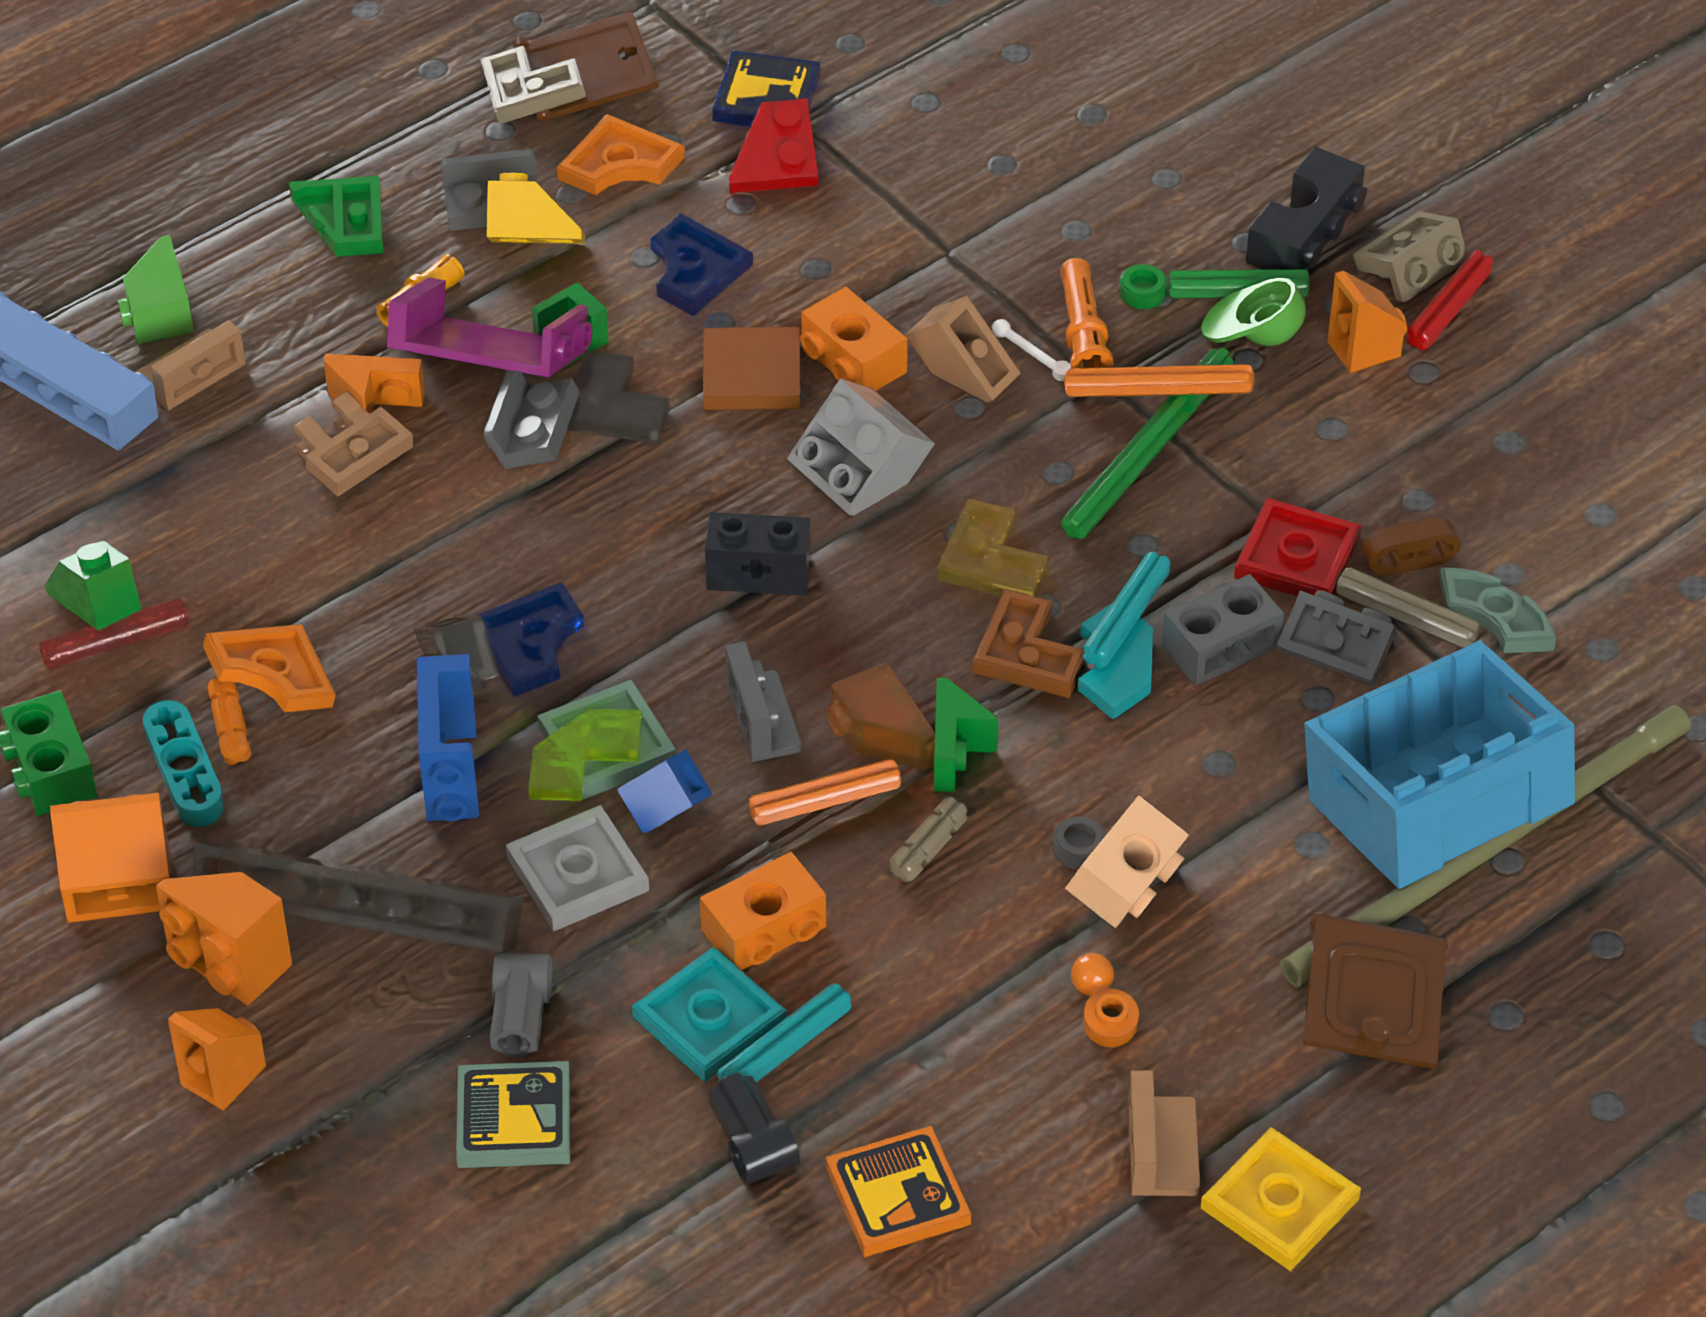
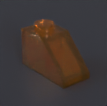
M887 662L831 684V706L827 708L830 726L837 736L844 735L855 753L883 760L893 759L896 763L923 770L934 767L935 732Z

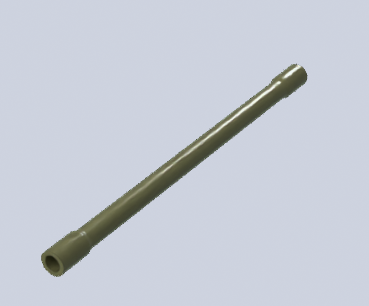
M1677 705L1669 706L1640 725L1633 734L1576 770L1575 802L1645 756L1658 752L1687 733L1691 728V723L1686 712ZM1566 808L1534 824L1527 822L1443 863L1444 868L1401 889L1396 888L1350 919L1383 926L1390 925ZM1312 940L1280 961V969L1283 976L1296 988L1309 981Z

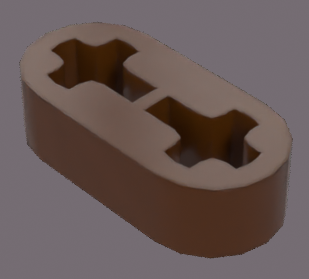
M1432 517L1378 529L1371 533L1362 545L1363 553L1371 570L1381 576L1444 564L1451 560L1461 547L1460 540L1452 523L1443 517Z

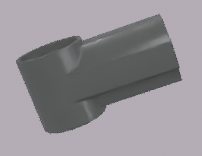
M496 952L492 977V993L495 1003L490 1044L491 1049L503 1053L506 1058H525L527 1054L538 1051L544 1003H549L551 996V954Z

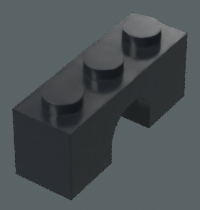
M1315 146L1293 173L1290 207L1270 201L1249 227L1246 263L1260 269H1313L1319 262L1325 245L1329 240L1335 241L1341 234L1348 216L1352 212L1358 213L1362 208L1367 195V188L1363 186L1365 166Z

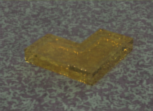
M967 499L937 567V580L1002 596L1004 589L1036 597L1048 569V556L1005 546L1015 522V510Z

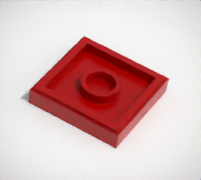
M1266 498L1236 562L1234 578L1240 579L1251 574L1260 586L1298 596L1300 591L1315 595L1316 591H1324L1334 595L1338 579L1345 568H1347L1359 541L1362 525Z

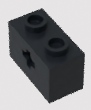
M710 512L705 545L707 590L807 596L811 563V519L807 517Z

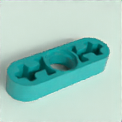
M172 700L160 701L151 705L143 715L145 736L179 819L184 824L192 827H205L213 824L222 816L224 811L221 786L188 709L182 703ZM170 723L176 730L177 738L169 740L163 724ZM182 756L193 757L197 760L193 767L186 770H175L169 766L173 760ZM198 786L204 803L196 804V801L191 799V788Z

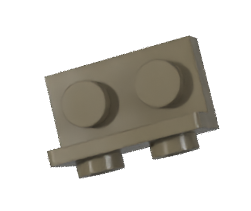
M1422 211L1416 212L1353 254L1358 271L1376 274L1381 278H1390L1395 298L1401 302H1407L1460 267L1468 257L1458 219Z

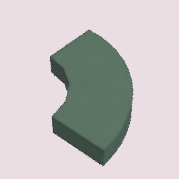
M1440 568L1439 583L1444 607L1476 620L1497 638L1503 653L1554 651L1556 637L1550 621L1543 610L1529 596L1521 597L1516 592L1501 585L1502 579L1489 574L1461 568Z

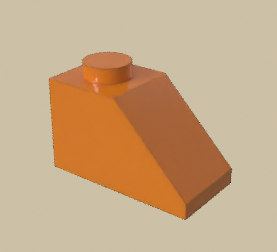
M1345 271L1335 273L1327 343L1349 373L1401 357L1403 337L1407 333V323L1402 311L1399 308H1394L1384 293Z
M218 1008L175 1012L168 1019L181 1085L223 1111L266 1067L262 1036L259 1030L247 1019L241 1017L235 1019Z

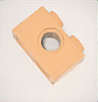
M1138 795L1081 865L1065 889L1116 928L1128 912L1138 918L1157 894L1149 887L1156 877L1166 883L1185 858L1177 850L1189 834ZM1126 861L1131 862L1137 869L1129 866Z

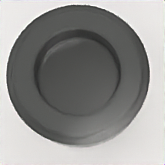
M1072 817L1062 821L1055 828L1053 834V854L1062 865L1079 870L1081 865L1106 836L1105 830L1098 822L1086 817Z

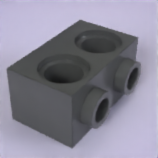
M1249 574L1233 582L1223 583L1209 593L1189 602H1181L1171 610L1164 612L1162 647L1191 682L1197 686L1277 649L1276 645L1283 629L1284 612Z

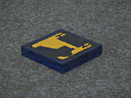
M732 50L712 108V121L751 127L762 102L808 99L810 109L821 74V62Z

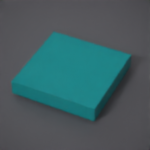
M713 946L633 1004L632 1016L699 1078L706 1082L716 1075L721 1067L786 1019L787 1010Z

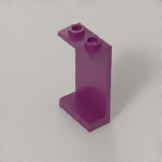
M428 277L389 301L387 348L550 377L585 353L592 338V325L587 322L588 306L579 304L543 328V334L540 335L444 317L446 280Z

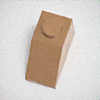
M968 296L932 308L905 334L932 374L986 403L993 401L1021 374Z

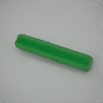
M1305 269L1173 270L1169 275L1168 289L1170 297L1173 299L1225 298L1234 292L1266 280L1288 278L1295 283L1304 298L1309 293L1310 279L1308 271Z

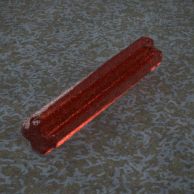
M175 598L143 608L99 631L90 625L43 640L39 643L40 655L46 668L53 670L184 628L189 624L188 612L183 601Z

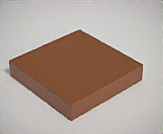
M800 327L704 328L703 409H801Z

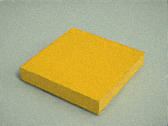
M1270 1127L1202 1196L1201 1209L1291 1271L1360 1199L1361 1188Z

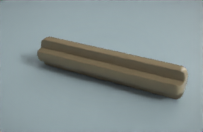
M1351 567L1345 568L1338 579L1336 592L1339 596L1379 611L1393 619L1464 648L1474 643L1478 636L1480 624L1476 620Z

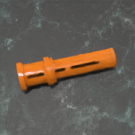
M1082 258L1069 259L1062 264L1063 268H1060V275L1070 319L1065 337L1067 345L1073 350L1070 360L1071 368L1113 367L1112 353L1105 345L1109 337L1107 325L1099 319L1097 314L1095 295L1090 277V265Z

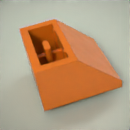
M159 793L132 794L125 797L76 801L70 804L50 806L60 891L68 923L161 911L156 885L163 879L173 878V870Z
M243 872L163 879L156 885L161 910L159 915L164 925L167 940L166 950L169 956L180 967L184 969L191 967L206 977L210 985L218 993L224 996L231 994L249 1006L292 966L282 898Z

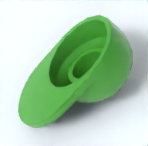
M1275 278L1234 292L1215 304L1202 322V333L1211 342H1227L1245 336L1251 342L1258 345H1281L1291 339L1303 324L1306 316L1305 300L1295 283L1290 279Z

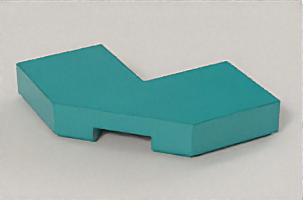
M1112 604L1081 624L1080 636L1086 641L1090 638ZM1140 617L1107 666L1103 668L1096 666L1078 678V691L1112 720L1150 695L1153 627Z

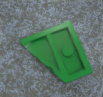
M379 176L289 182L291 201L336 257L384 253Z

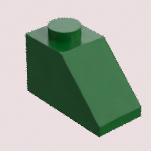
M104 540L98 543L87 544L81 547L77 553L59 561L45 584L48 595L98 631L141 610L129 558Z

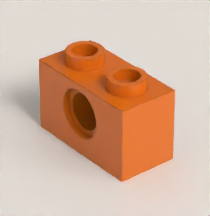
M846 286L801 312L800 342L803 350L810 358L817 359L829 369L837 381L841 378L877 391L907 373L908 338Z
M791 851L701 896V931L716 949L742 971L751 965H760L766 962L775 953L798 941L803 942L813 938L820 930L826 928V893Z

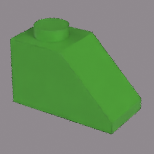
M170 235L160 237L123 277L126 298L117 299L123 327H133L137 345L194 333L189 299Z

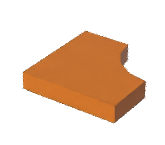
M606 114L558 165L557 180L593 195H598L607 187L624 181H647L661 184L685 158L684 145Z
M302 624L206 633L203 648L219 682H239L258 688L272 697L284 713L333 707L336 693Z

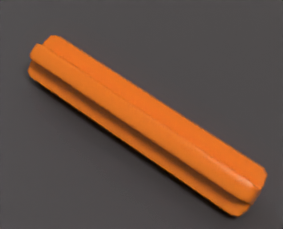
M887 759L753 795L749 798L750 815L756 825L762 826L895 790L901 786L900 771L893 759Z

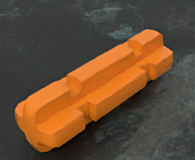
M212 678L207 688L209 698L212 700L211 708L216 732L220 738L219 746L224 762L229 765L246 762L251 756V749L246 738L247 731L242 707L239 704L240 698L235 682H219L218 678Z

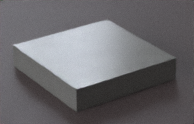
M601 805L506 844L508 861L553 932L649 891L648 876Z

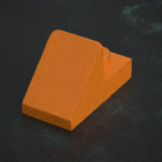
M325 354L324 368L327 391L333 400L347 391L369 414L373 412L374 404L423 407L425 387L422 359Z

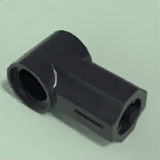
M739 1072L721 1078L719 1084L709 1091V1104L729 1140L731 1158L742 1182L745 1185H749L799 1166L800 1155L790 1127L783 1118L776 1121L752 1076H743Z

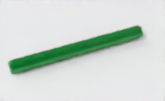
M1213 348L1198 365H1234V360L1229 357L1228 350ZM1209 394L1170 395L1063 517L1061 527L1066 531V536L1071 539H1076V537L1084 539Z

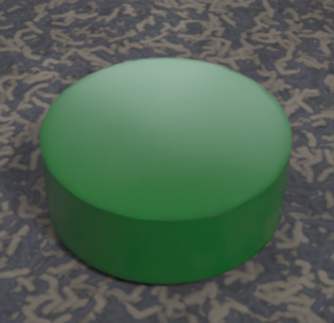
M1139 264L1127 268L1121 274L1119 295L1128 306L1136 309H1151L1159 306L1165 300L1167 277L1157 267Z

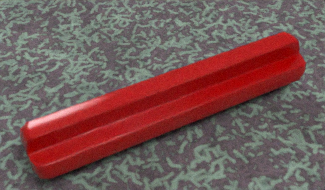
M1480 250L1473 251L1407 329L1408 336L1406 341L1410 346H1416L1422 351L1432 345L1492 272L1491 265L1493 264V259L1490 255H1484Z

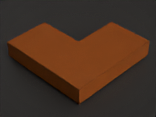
M1004 589L973 659L972 673L1070 698L1085 664L1083 658L1085 652L1080 648L1041 639L1052 615L1053 601Z

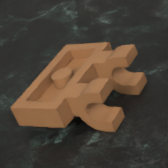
M347 391L332 401V408L340 414L339 417L333 420V426L340 432L335 437L331 438L310 416L294 425V432L303 439L296 444V452L305 458L306 469L337 497L413 447V434L380 406L369 414Z

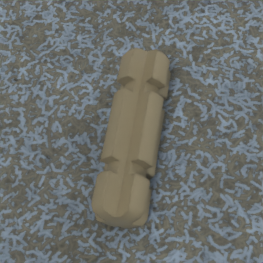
M947 797L942 800L934 809L936 814H930L906 840L907 846L900 847L890 858V871L895 877H899L904 882H911L923 870L921 864L927 865L951 839L950 833L957 832L967 821V808L963 803L957 802L953 797Z

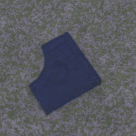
M679 213L650 238L651 250L663 260L666 267L664 275L656 284L657 296L691 316H695L753 265V252L682 213Z
M562 582L470 617L471 630L513 697L559 680L558 649L570 635L585 627L583 613Z

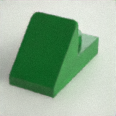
M937 678L934 791L955 792V771H966V752L992 753L997 751L998 719L948 678Z

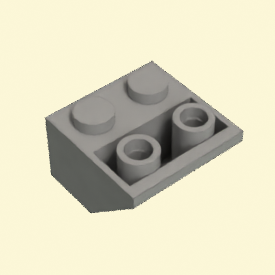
M840 378L787 459L846 513L855 516L908 484L935 443L876 391Z

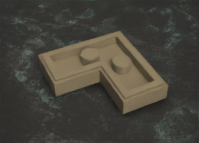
M520 46L481 59L499 124L586 97L575 58L532 71L525 48Z

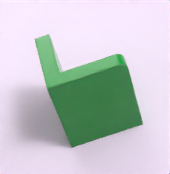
M578 282L532 308L533 333L542 335L543 328L579 304L588 306L587 322L592 325L591 342L585 353L569 364L609 343L607 308Z

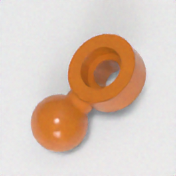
M1087 953L1080 956L1072 966L1071 980L1074 987L1080 993L1090 996L1084 1008L1083 1028L1085 1033L1093 1042L1104 1047H1119L1128 1043L1134 1037L1138 1026L1139 1009L1135 1000L1124 991L1110 989L1114 980V969L1111 962L1105 956L1098 953ZM1105 1009H1115L1120 1012V1015L1109 1017L1103 1011Z

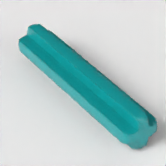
M1155 551L1145 555L1085 643L1083 658L1088 664H1094L1098 668H1103L1109 664L1169 575L1170 560L1167 556H1160Z
M837 983L827 986L718 1070V1082H720L721 1078L737 1072L743 1076H752L755 1082L759 1081L850 1011L852 1006L849 993L843 990Z

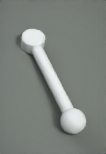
M999 319L993 323L992 331L996 337H1006L1052 369V375L1056 380L1064 381L1067 370L1071 369L1069 362L1056 361L1011 330L1008 321Z

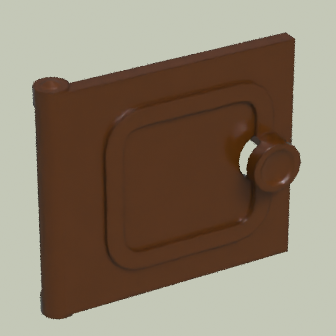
M633 11L528 41L525 37H518L513 41V48L524 46L532 71L575 58L586 97L535 113L537 120L540 122H546L553 118L659 87ZM624 50L625 55L621 59L619 55Z
M1313 913L1310 919V931H1313L1303 1045L1436 1069L1438 1065L1445 952L1448 948L1447 937Z

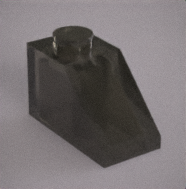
M461 614L414 629L425 657L469 654L473 693L486 689L485 680L499 675L481 616Z

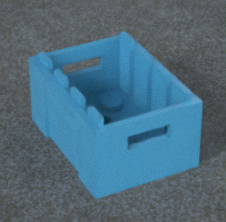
M1481 640L1304 723L1309 801L1398 889L1444 868L1443 863L1527 822L1534 824L1575 804L1574 723ZM1509 694L1512 695L1537 719L1534 720L1528 713H1526L1517 703H1515L1509 697Z

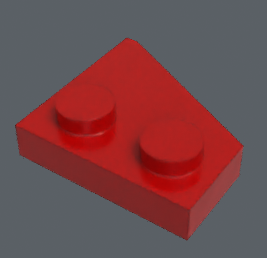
M808 99L762 102L730 173L729 193L818 186V169Z

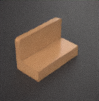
M228 320L213 330L207 329L136 372L144 374L153 383L155 399L169 411L246 364L241 330Z
M1131 1070L1128 1114L1132 1196L1198 1195L1200 1177L1195 1099L1193 1097H1154L1153 1070Z

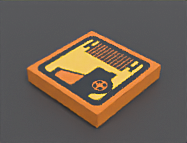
M932 1126L826 1157V1170L864 1257L971 1225V1212Z

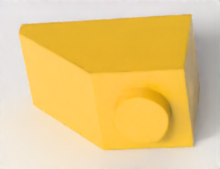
M501 173L500 181H488L487 238L491 243L585 244V234L581 228L535 181H528V174Z

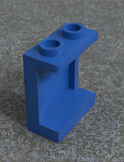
M469 654L417 657L418 745L427 821H456L477 818L479 816V803L473 746L471 743L446 744V739L477 737Z

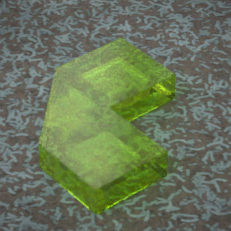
M590 708L533 747L529 781L530 799L582 801L587 760L639 762L642 710Z

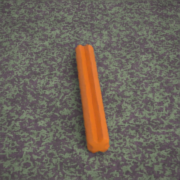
M1248 364L1071 368L1066 372L1064 386L1069 397L1248 394L1253 390L1255 378L1253 368Z

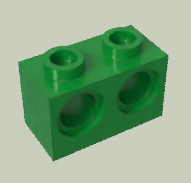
M61 690L0 709L5 730L0 731L2 755L5 762L15 759L17 767L11 769V774L20 799L30 797L37 816L51 812L50 806L87 801L98 797L90 760Z

